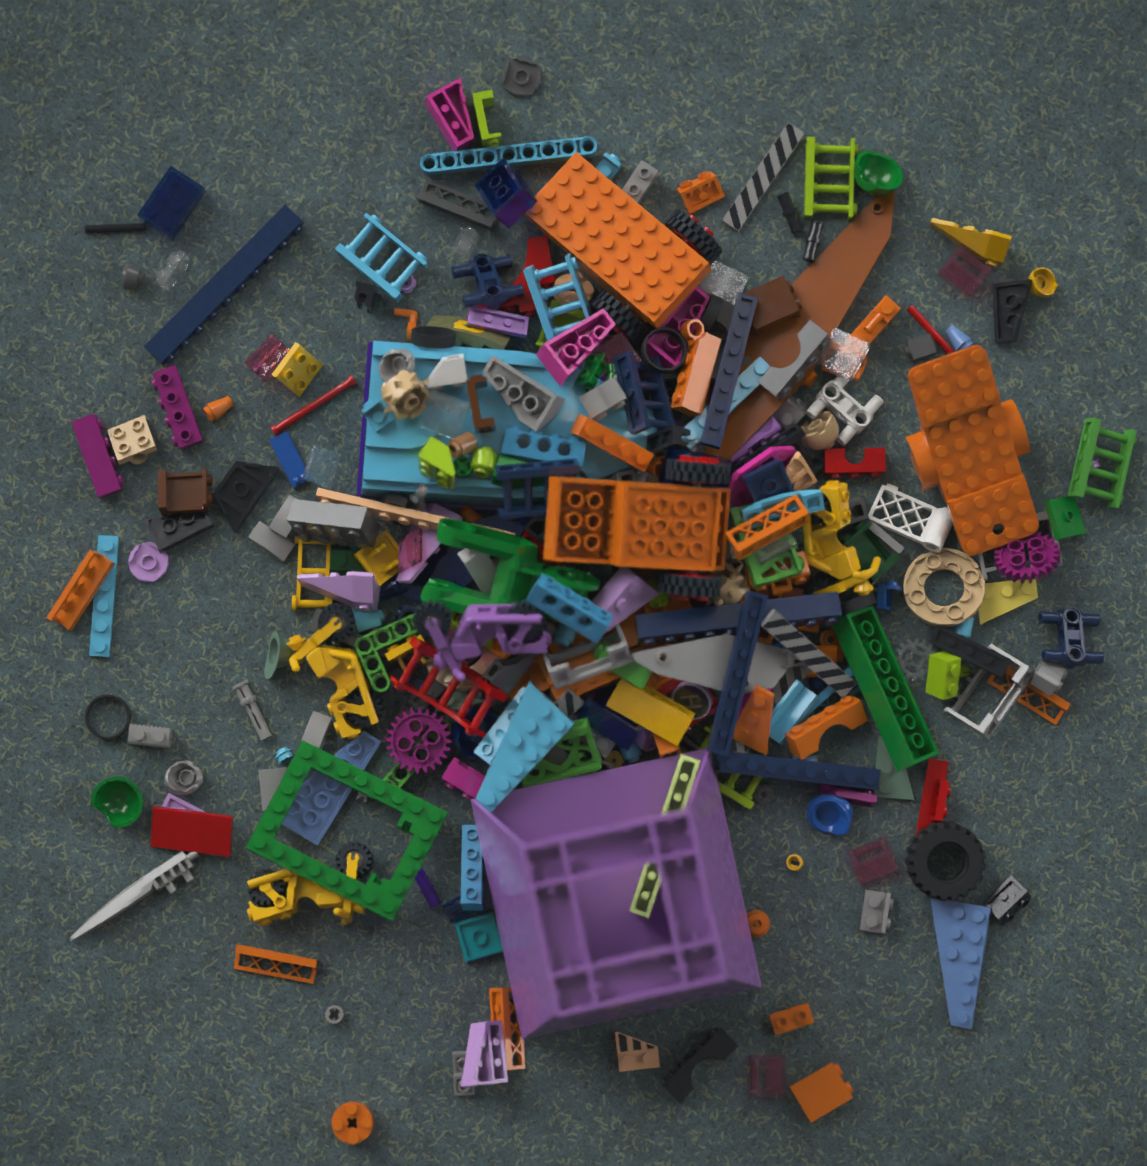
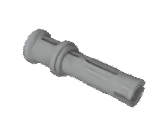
M247 679L231 688L236 691L240 699V706L245 707L262 741L272 736V733L255 702L257 697L252 694Z

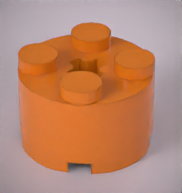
M350 1101L342 1104L335 1111L331 1126L339 1140L348 1144H357L365 1140L372 1132L374 1117L368 1106L361 1102ZM355 1117L358 1126L350 1127L348 1118L353 1119Z

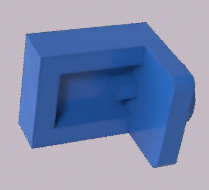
M885 581V585L878 584V593L875 595L877 601L875 603L876 609L891 611L892 591L903 592V587L898 586V582Z

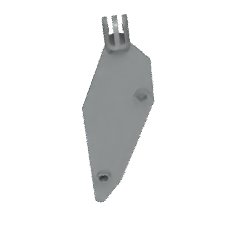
M724 634L634 653L633 660L658 675L722 691L735 636ZM757 642L744 693L752 692L756 684L765 689L773 688L787 669L805 664L802 661L794 662L798 658L787 648L783 649ZM661 654L663 655V660H662V661L660 660V655H661Z

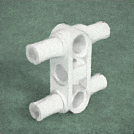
M837 376L834 380H830L816 395V400L805 413L814 420L824 408L831 411L846 425L836 439L839 444L845 446L855 434H860L873 420V414L883 404V400L878 395H874L865 406H862L843 390V387L850 379ZM825 391H831L834 397H828ZM855 417H861L864 420V424L857 423Z

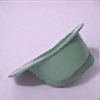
M273 631L270 636L264 668L266 679L272 678L276 668L288 665L289 659L294 652L286 644L289 642V639L279 637L276 631Z

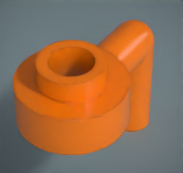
M395 308L394 316L410 318L407 326L406 342H411L412 328L417 327L418 312Z

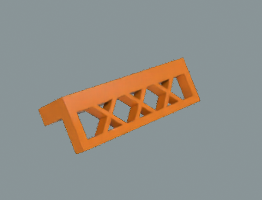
M795 494L725 533V536L734 547V555L739 561L809 522V512ZM794 502L799 508L794 513L786 511L787 506ZM774 513L782 515L781 520L778 522L768 521L769 516ZM755 523L764 525L763 530L759 532L751 531V527ZM742 533L746 534V538L737 543L733 535Z
M89 550L46 618L58 622L66 629L72 631L115 563L102 553Z
M1011 666L1008 667L1006 671L1008 684L998 685L993 682L995 678L993 674H991L986 683L1007 694L1008 690L1003 687L1008 686L1010 690L1014 682L1010 683L1009 678L1012 679L1017 670ZM1030 681L1024 689L1025 695H1020L1016 700L1054 725L1058 723L1064 711H1067L1070 703L1054 693L1051 696L1031 685ZM1026 688L1033 693L1027 694ZM1038 695L1041 698L1042 705L1036 707L1030 705L1028 696ZM1054 705L1060 709L1055 719L1047 715L1046 706ZM1042 707H1043L1044 713H1043L1042 711L1038 710V708H1042Z
M237 944L233 969L314 984L318 965L317 959ZM241 954L250 955L253 963L247 967L240 966ZM266 958L270 959L274 966L266 971L262 970L257 962ZM286 962L290 963L294 970L288 974H282L277 966ZM255 964L258 969L250 967ZM303 966L312 967L311 978H302L297 970ZM274 968H276V970L278 971V973H276V972H271V970H273ZM294 972H296V974L298 975V977H297V976H292L291 974L294 973Z
M511 987L489 988L491 1021L502 1020L507 1070L525 1069L524 1040L521 1037L514 1001L513 1003L509 1001ZM512 1012L515 1014L516 1017L514 1023L510 1021V1015ZM513 1033H515L517 1036V1041L515 1044L511 1042V1036ZM514 1054L518 1056V1065H513L512 1057Z

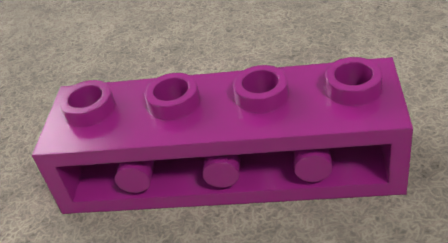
M173 365L152 373L154 377L151 380L155 391L158 390L161 396L158 398L159 405L167 413V416L164 417L168 428L172 427L174 435L171 436L174 446H179L182 451L204 443L177 367Z

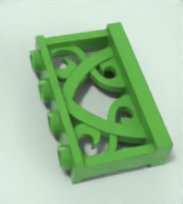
M754 502L729 510V519L733 528L744 523L740 514H742L744 508L754 504ZM781 517L770 519L768 521L778 522L779 520H781ZM764 525L756 527V532H759L760 528L763 529ZM790 533L778 539V544L772 556L765 550L759 549L743 558L754 590L801 575L804 562L802 557L797 555V543L794 537L791 538ZM735 534L738 543L746 538V534ZM784 545H786L787 551H782ZM762 554L767 561L765 562L764 558H762V561H757L756 555ZM789 558L792 566L789 570L784 571L779 569L775 562L778 561L780 565H786L783 559ZM771 567L777 573L775 575L762 578V574L768 571Z
M588 717L573 721L575 724L556 743L559 748L570 750L565 760L561 764H557L542 758L532 769V771L538 769L540 772L528 773L521 780L523 788L568 777H576L587 772L594 773L602 768V758L593 737ZM580 736H586L588 745L580 744ZM569 740V741L567 742V744H572V745L563 744L561 741ZM578 750L589 751L592 758L581 761L580 757H586V754L578 752Z

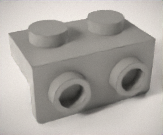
M791 395L772 416L787 430L806 415L807 408L803 401Z

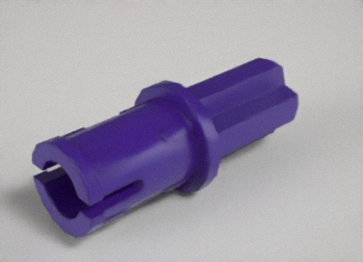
M420 869L415 880L421 889L420 893H423L431 909L442 902L433 888L434 884L430 883L424 869Z

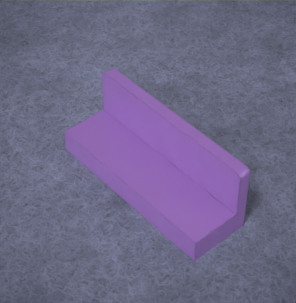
M471 306L467 311L466 326L521 338H525L527 335L529 317L479 306Z

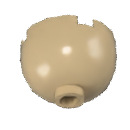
M829 411L821 412L810 423L806 421L801 426L806 434L802 438V442L814 450L831 448L839 434L837 420Z

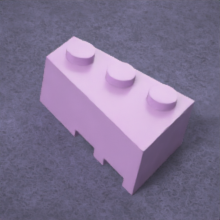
M621 566L591 603L613 615L606 630L608 632L659 593L630 568Z

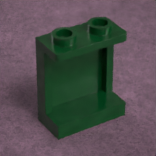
M868 521L865 524L863 522L858 523L853 528L854 532L851 535L848 533L839 541L845 547H855L861 566L860 571L868 570L874 557L878 556L881 558L878 572L867 579L871 584L893 566L900 557L896 552L890 555L872 531L868 529L872 525V522Z

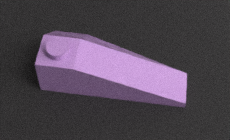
M422 503L417 511L462 520L460 515L435 503ZM411 524L397 577L399 583H412L427 566L426 560L432 554L438 553L440 550L438 546L441 543L437 541V530H423L417 525Z

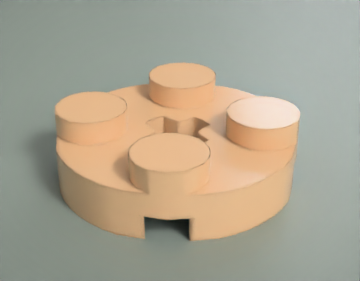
M578 272L590 304L594 287L589 280ZM564 274L558 277L554 287L573 281L571 274ZM570 290L554 295V298L561 305L579 300L577 293L574 291L570 292Z

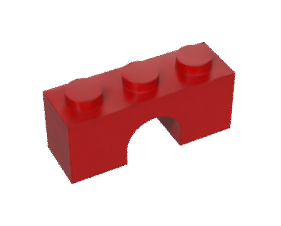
M885 447L864 448L863 461L859 464H851L846 460L845 448L824 449V475H829V479L841 478V475H849V478H861V474H869L870 478L881 477V474L886 472Z

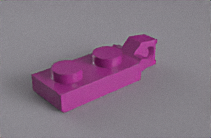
M823 783L820 788V795H835L847 800L850 804L873 808L877 800V795L867 790L856 792L852 791L853 789L849 787H841L839 789L831 784Z

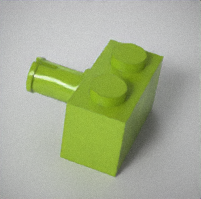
M945 651L930 654L925 693L942 700L956 697L959 689V678L970 674L968 672L970 671L969 666L961 664L960 657Z

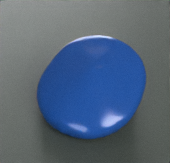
M823 794L816 796L810 801L806 817L810 825L820 832L844 835L850 829L854 813L851 804L847 800L835 795Z

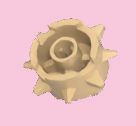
M401 370L398 375L392 377L381 387L382 399L388 406L383 413L386 414L392 411L397 420L405 417L413 419L420 415L427 407L425 405L427 399H430V393L425 387L429 379L420 381L416 373Z
M725 562L724 570H715L708 573V575L722 578L720 597H708L705 607L712 603L715 606L735 604L742 596H745L746 590L749 591L750 587L747 585V578L740 573L743 565L735 569L732 563Z

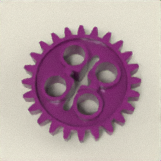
M1041 532L999 546L997 551H994V563L996 570L1000 571V575H1005L1006 580L1012 577L1013 582L1020 579L1021 584L1025 580L1032 583V579H1036L1039 582L1041 576L1047 578V573L1053 574V569H1058L1061 557L1058 543H1055L1054 538L1049 539L1048 534L1042 537ZM1025 545L1028 546L1030 568L1026 567Z
M419 707L417 713H415L410 708L409 715L403 711L402 719L396 716L397 724L390 723L394 729L387 730L391 737L386 738V741L391 742V745L387 746L386 749L393 750L389 755L390 758L396 756L397 758L394 763L402 762L400 768L403 770L408 766L409 773L412 772L413 768L416 769L417 774L420 773L422 768L425 773H428V767L436 770L434 764L442 765L441 757L444 759L448 758L444 752L451 751L446 746L452 743V740L447 739L451 732H445L448 724L441 725L444 720L443 717L437 720V712L430 715L429 709L422 713V709ZM415 721L421 724V729L418 732H412L410 729L411 724ZM426 725H429V729L422 737L424 743L418 744L413 755L410 757L408 754L416 744L414 738H420ZM431 732L438 733V740L434 743L428 741V735ZM409 739L410 747L405 750L401 749V740ZM421 749L426 750L428 753L427 758L424 760L417 758V753Z

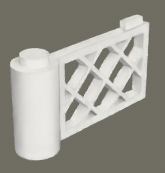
M889 483L886 486L882 484L868 514L869 518L866 519L878 526L918 542L927 550L936 553L942 550L953 526L947 507L936 508L899 492L898 487ZM883 492L891 494L894 501L884 504L882 499ZM907 501L911 503L913 509L903 512L899 503ZM896 504L899 513L889 516L886 507ZM883 509L886 518L877 519L873 517L875 511ZM926 509L932 513L930 517L921 520L918 511ZM914 512L918 521L908 524L905 515ZM901 517L904 526H894L892 519ZM920 525L923 531L921 537L912 534L910 528Z

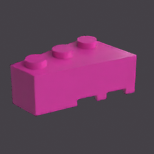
M454 757L442 779L446 781L445 786L454 791L456 788L463 791L462 796L470 800L477 797L486 776Z

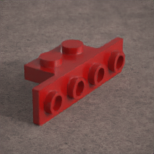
M932 758L927 760L915 837L919 834L918 830L921 828H927L930 823L937 824L947 816L948 806H945L946 798H949L951 793V786H948L949 781L946 780L948 761Z

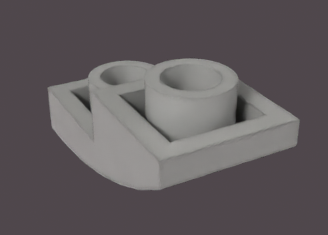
M291 495L288 496L269 526V529L285 538L288 537L292 530V527L287 522L293 499H297Z
M260 521L247 537L280 561H284L295 546L288 539L269 529V526Z
M313 711L302 740L322 750L326 742L325 736L333 722L332 717Z
M452 1051L454 1096L475 1095V1086L461 1087L466 1051Z

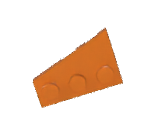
M756 684L736 723L733 739L767 755L775 693Z

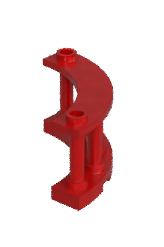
M413 636L409 644L415 648V653L400 679L390 675L389 679L394 683L393 687L401 692L406 690L437 707L466 728L465 732L469 735L485 737L486 734L478 728L493 701L498 699L505 702L508 694L496 685L487 683L484 676L464 663L461 664V672L465 675V678L472 682L473 687L459 712L447 706L460 683L455 676L440 701L427 694L439 673L438 667L433 665L420 689L407 683L421 657L427 655L434 659V655L438 654V651L435 650L436 647ZM483 690L486 692V698L471 722L465 716L478 693Z

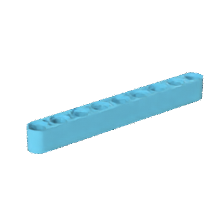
M578 137L424 155L420 160V167L425 175L432 176L567 161L575 152L585 159L591 158L596 154L597 142L592 137ZM588 143L592 144L594 148L592 151L587 152L583 149V146ZM565 146H571L573 147L574 151L570 154H566L563 151V148ZM546 148H551L554 150V153L551 156H546L543 151ZM531 150L534 152V156L526 158L523 153ZM511 152L514 154V158L512 160H505L503 158L504 154ZM488 154L494 156V160L490 163L483 160ZM472 157L475 161L473 164L467 165L464 163V159ZM447 159H452L455 163L451 167H446L444 162ZM427 161H432L435 166L432 169H426L424 164Z

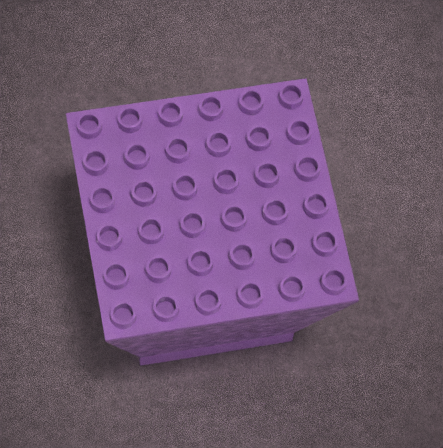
M707 748L682 753L700 760L684 810L661 814L680 754L515 789L491 813L476 798L470 799L522 1040L762 988L712 752L707 751ZM656 862L661 883L649 918L629 912L644 865Z

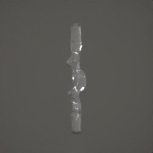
M420 485L416 492L410 495V499L413 502L408 504V509L417 511L424 509L426 485Z

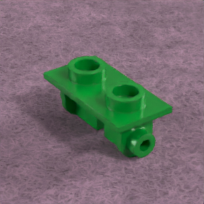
M605 353L591 354L586 358V362L574 383L575 386L582 385L586 393L595 388L598 382L597 378H600L606 367V362L603 359Z

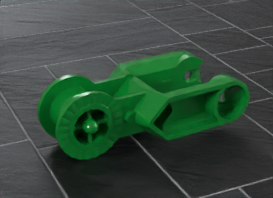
M442 518L437 526L438 542L451 547L470 549L499 557L491 593L487 594L461 587L442 579L429 578L421 591L420 599L423 602L426 601V603H429L430 599H433V603H436V600H440L439 604L441 605L444 602L446 604L445 608L449 607L450 611L464 614L467 607L472 604H515L517 601L521 604L523 599H527L531 589L542 573L552 577L556 582L570 588L573 592L586 599L589 591L599 589L601 582L592 574L582 572L579 569L575 570L574 568L561 567L559 565L549 566L545 565L544 562L538 561V546L523 537L461 520ZM543 612L547 619L553 620L555 622H560L552 616L548 615L547 613Z

